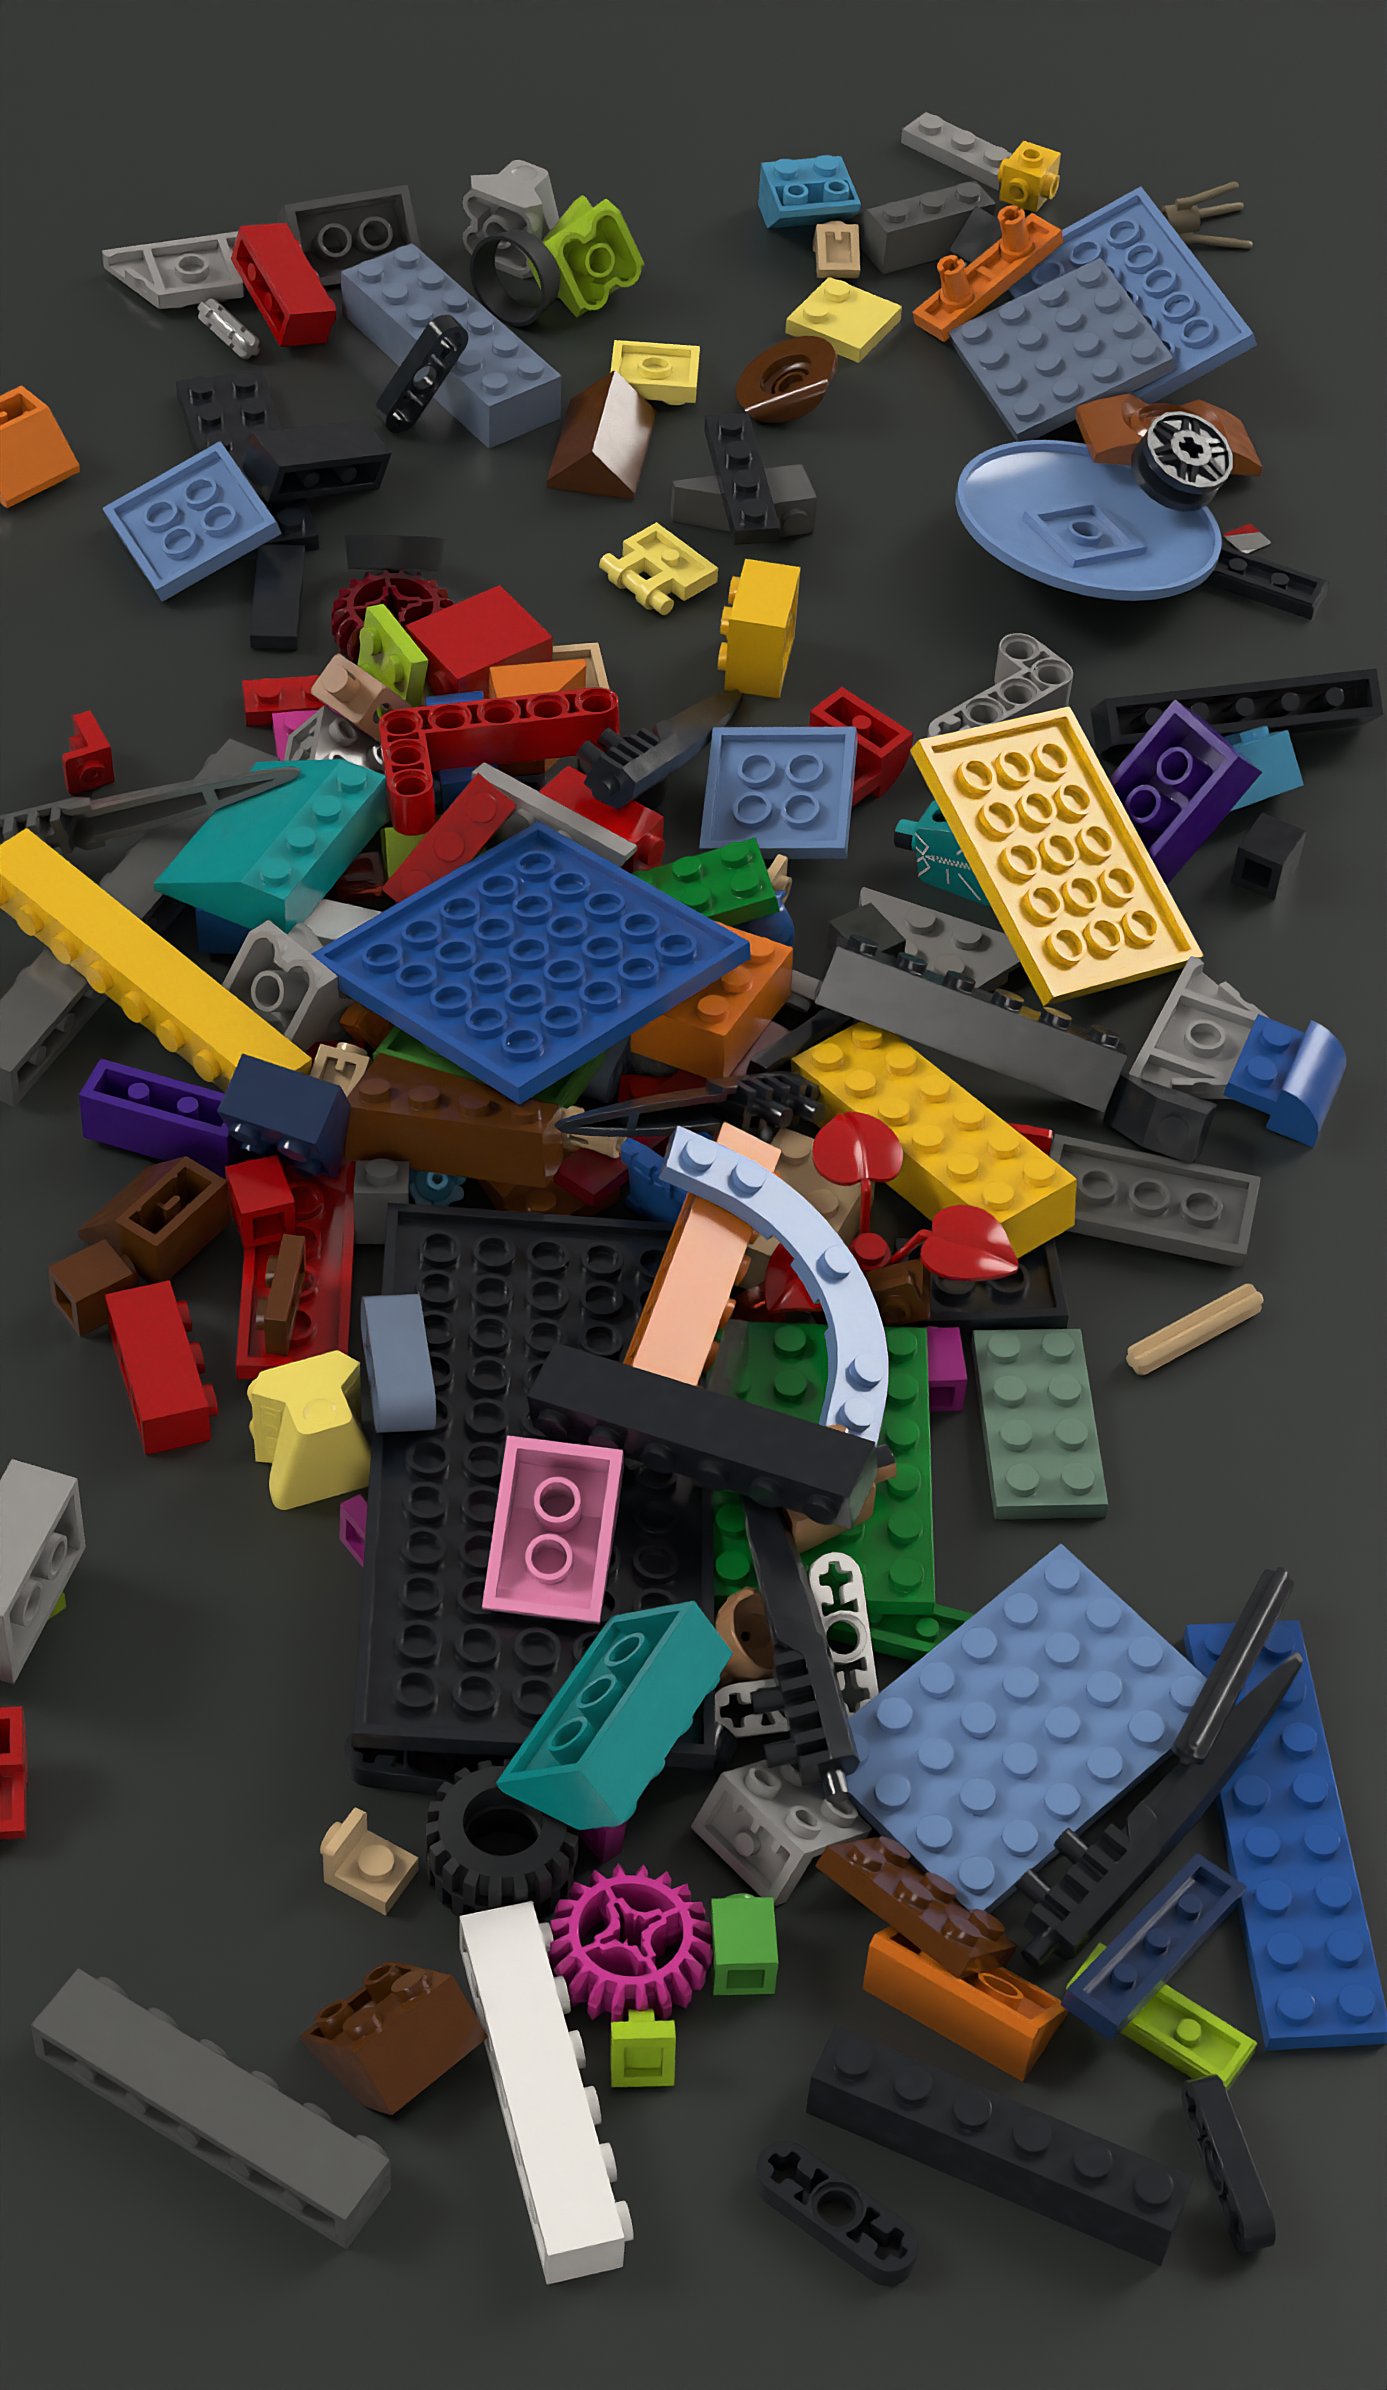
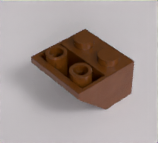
M187 1156L148 1166L77 1230L78 1238L89 1245L106 1239L119 1256L125 1254L129 1257L139 1276L152 1284L169 1281L230 1224L228 1181Z
M396 1961L386 1962L372 1969L363 1978L364 1985L347 1999H340L325 2006L315 2016L314 2020L316 2023L299 2036L305 2047L363 2106L390 2115L397 2112L488 2038L453 1975Z

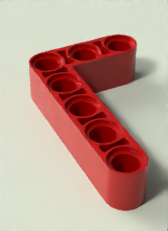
M592 687L403 708L384 714L379 720V733L390 816L394 830L406 836H418L426 834L435 825L436 809L432 772L480 766L484 762L488 765H499L576 756L579 748L587 740L603 752H607L597 744V740L608 727L620 736L619 701L616 693L603 687Z

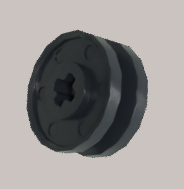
M1183 411L1166 412L1155 418L1131 455V470L1141 489L1162 506L1181 512L1197 511L1208 505L1219 487L1224 484L1233 468V453L1226 438L1220 431L1200 416Z

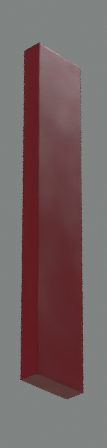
M771 1021L729 1077L746 1075L750 1059L756 1053L763 1051L784 1037L789 1030ZM680 1069L647 1096L704 1088L708 1078ZM668 1136L627 1137V1139H634L647 1146L658 1155L666 1150L669 1141ZM580 1148L563 1161L553 1177V1182L594 1208L629 1180L627 1165L621 1161V1153H619L618 1158H612L594 1150Z

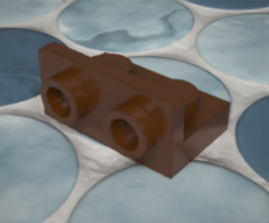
M920 1258L863 1272L878 1306L883 1326L897 1327L930 1319L931 1272L922 1264ZM824 1311L811 1312L817 1324H828Z

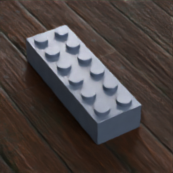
M413 243L341 271L342 314L399 367L426 326L434 318L445 314L451 315L467 331L468 343L465 350L433 398L488 449L560 419L562 376ZM430 366L420 369L413 380L416 382L422 380L428 374Z

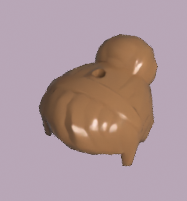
M746 1586L729 1596L714 1616L716 1631L733 1652V1655L720 1673V1681L715 1688L721 1689L738 1681L750 1682L774 1677L773 1655L775 1653L760 1591L757 1588ZM743 1632L748 1634L747 1641H743L741 1638Z

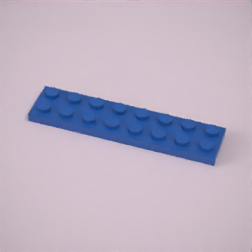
M1277 1621L1233 1708L1297 1651L1303 1659L1302 1666L1261 1735L1215 1798L1230 1875L1247 1886L1237 1906L1265 2050L1387 2044L1386 2004L1300 1621ZM1236 1623L1186 1625L1183 1640L1187 1660L1206 1678H1208Z

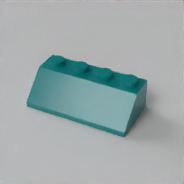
M695 1601L611 1616L496 1782L497 1786L503 1793L577 1830L621 1825L635 1812L637 1808L636 1802L650 1780L656 1777L665 1765L664 1759L678 1737L684 1734L692 1725V1716L705 1696L718 1685L720 1673L733 1655V1652Z

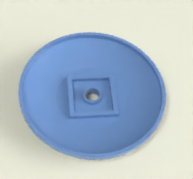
M1028 440L1000 445L972 459L964 467L959 477L955 493V504L958 515L970 535L1001 562L1030 578L1059 589L1113 600L1136 601L1166 598L1189 591L1206 580L1213 572L1221 552V532L1218 523L1207 506L1197 511L1186 512L1162 506L1151 499L1137 484L1131 466L1093 463L1086 444L1057 440Z

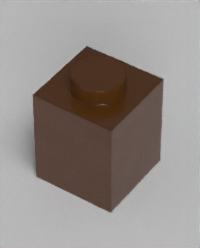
M106 1239L48 1267L52 1302L79 1336L108 1323L105 1294L135 1288L134 1285L139 1282L137 1271L129 1257L125 1254L119 1256Z

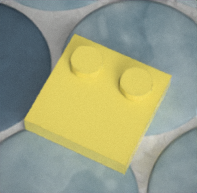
M828 277L786 319L785 333L795 337H821L831 343L836 354L859 363L901 320L902 306L851 286L842 280Z
M614 340L610 373L616 370L645 400H659L670 405H681L686 402L696 403L700 346Z

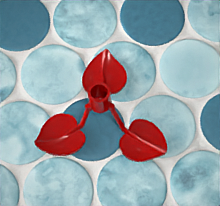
M851 1111L837 1114L818 1132L812 1147V1160L817 1172L835 1185L852 1186L859 1182L861 1184L859 1235L851 1241L848 1249L855 1258L862 1273L901 1263L922 1242H924L920 1252L922 1264L930 1272L946 1279L956 1281H987L1003 1278L1017 1272L1019 1263L1001 1224L987 1211L970 1205H956L940 1210L933 1218L932 1231L925 1229L918 1231L898 1252L891 1256L890 1248L884 1239L877 1234L870 1233V1181L890 1182L899 1175L903 1161L902 1146L899 1139L881 1120L865 1113ZM781 1243L773 1251L765 1274L764 1299L768 1314L787 1311H823L821 1303H813L804 1284L790 1265L794 1258Z

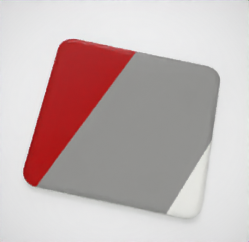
M1246 524L1224 533V537L1239 551L1250 553L1271 543L1252 524Z

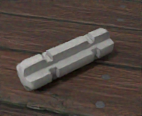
M210 298L206 303L201 302L199 304L198 310L200 312L198 318L232 348L234 352L246 360L252 355L257 356L260 348H258L259 339L251 331L247 330L216 299Z

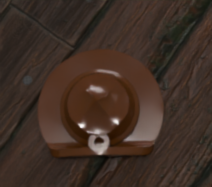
M816 336L795 337L768 348L745 368L737 382L736 398L740 406L752 418L767 423L787 422L808 414L822 401L825 391L835 375L838 366L836 351L831 343Z

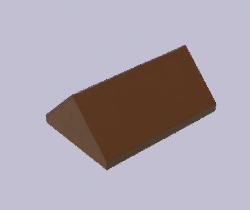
M616 370L570 399L547 478V488L635 499L656 420V410Z

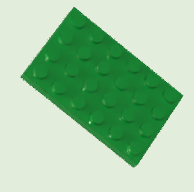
M728 1321L722 1330L717 1328L713 1339L720 1343V1348L714 1363L706 1373V1389L819 1424L828 1381V1353L824 1335L825 1331L829 1328L828 1324ZM883 1326L888 1351V1389L876 1447L886 1444L890 1448L896 1462L897 1475L894 1478L875 1483L876 1493L873 1515L867 1521L799 1555L806 1574L810 1565L825 1554L837 1552L852 1557L858 1564L862 1574L867 1613L933 1616L935 1582L927 1328ZM727 1489L721 1491L713 1490L714 1608H721L729 1596L746 1586L759 1590L739 1495ZM828 1564V1572L819 1577V1582L821 1586H830L834 1604L830 1607L821 1606L822 1612H837L840 1610L854 1612L852 1601L840 1605L839 1587L848 1583L847 1574L837 1573L835 1564Z

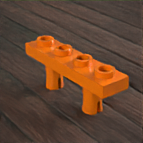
M1016 205L1002 208L997 216L1002 232L1000 240L966 268L962 259L959 260L958 256L955 255L945 256L938 262L937 270L940 274L942 288L912 312L915 324L945 342L950 338L949 332L952 329L972 320L1064 243L1062 230L1034 213L1025 218L1024 210L1022 208L1019 210V207Z

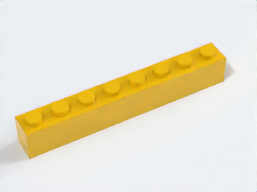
M28 828L0 845V908L15 919L19 927L26 934L34 935L49 947L61 963L71 965L82 974L95 991L101 994L105 993L122 1007L130 1020L136 1023L140 1022L155 1034L168 1051L178 1053L189 1062L203 1080L213 1082L226 1092L242 1053L310 1075L312 1070V1058Z

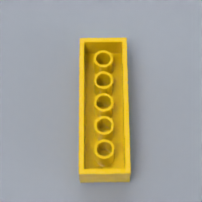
M859 1021L791 1059L792 1072H800L801 1076L819 1085L820 1097L817 1102L824 1104L826 1107L825 1117L820 1123L815 1124L820 1129L837 1114L851 1111L871 1115L881 1120L895 1133L902 1146V1167L899 1175L894 1180L885 1183L932 1222L934 1216L940 1210L956 1205L979 1207L993 1215L1001 1224L1017 1259L1074 1226L1077 1179L896 1034Z

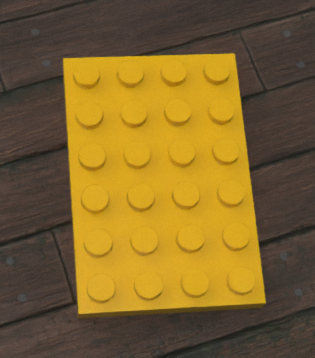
M1070 707L920 739L910 749L918 768L1043 1006L1182 969L1185 967L1190 956L1199 959L1203 957L1198 944Z

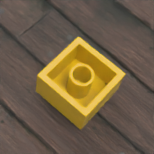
M745 559L741 577H732L728 604L733 606H724L720 626V634L726 635V640H728L727 643H721L718 658V670L725 671L724 690L732 691L737 689L740 693L779 699L795 637L801 567Z

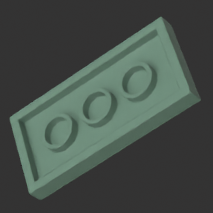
M1081 1329L973 1330L971 1347L994 1520L1105 1518L1108 1500Z

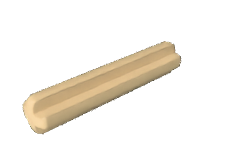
M1244 1284L1129 1346L1126 1357L1128 1365L1133 1367L1138 1375L1150 1373L1259 1313L1262 1309L1261 1304L1264 1301L1261 1293L1257 1292L1252 1284Z

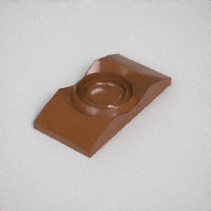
M1131 393L1097 399L1076 407L1074 416L1093 463L1131 466V455L1153 420L1166 412L1183 411L1198 415L1213 424L1226 438L1233 453V468L1230 474L1261 475L1263 467L1242 421L1226 410L1200 399L1182 405L1168 403L1147 404Z

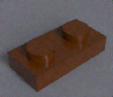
M283 1234L278 1256L270 1255L268 1258L265 1283L266 1288L271 1289L269 1298H259L256 1312V1330H261L265 1333V1350L267 1354L288 1356L306 1276L305 1236Z

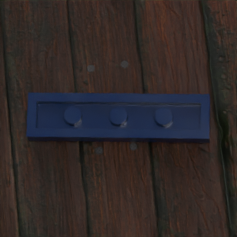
M1196 1853L1066 1989L1061 2006L1112 2042L1239 1905L1247 1886L1199 1853Z

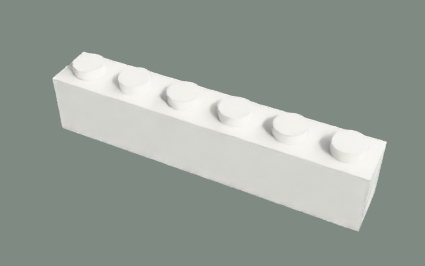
M533 1901L460 1916V1951L477 2017L488 2036L484 2040L548 2285L623 2267L625 2241L633 2240V2227L625 2200L615 2202L610 2183L617 2181V2170L612 2148L609 2142L599 2144L594 2125L601 2124V2112L594 2086L583 2087L579 2069L586 2067L582 2039L578 2030L568 2032L564 2018V2014L570 2013L567 1985L563 1975L553 1977L547 1951H550V1943L554 1941L552 1931L548 1922L538 1923Z

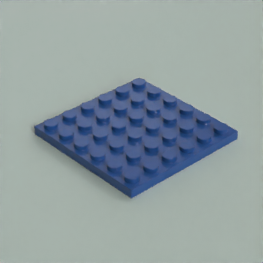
M540 821L311 954L338 976V989L519 1105L751 958L750 942Z

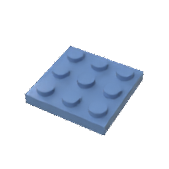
M221 441L102 508L110 524L162 602L282 534L276 520Z
M713 727L699 845L700 853L722 848L732 842H742L756 837L763 859H775L778 854L786 856L788 859H847L858 743L856 727Z

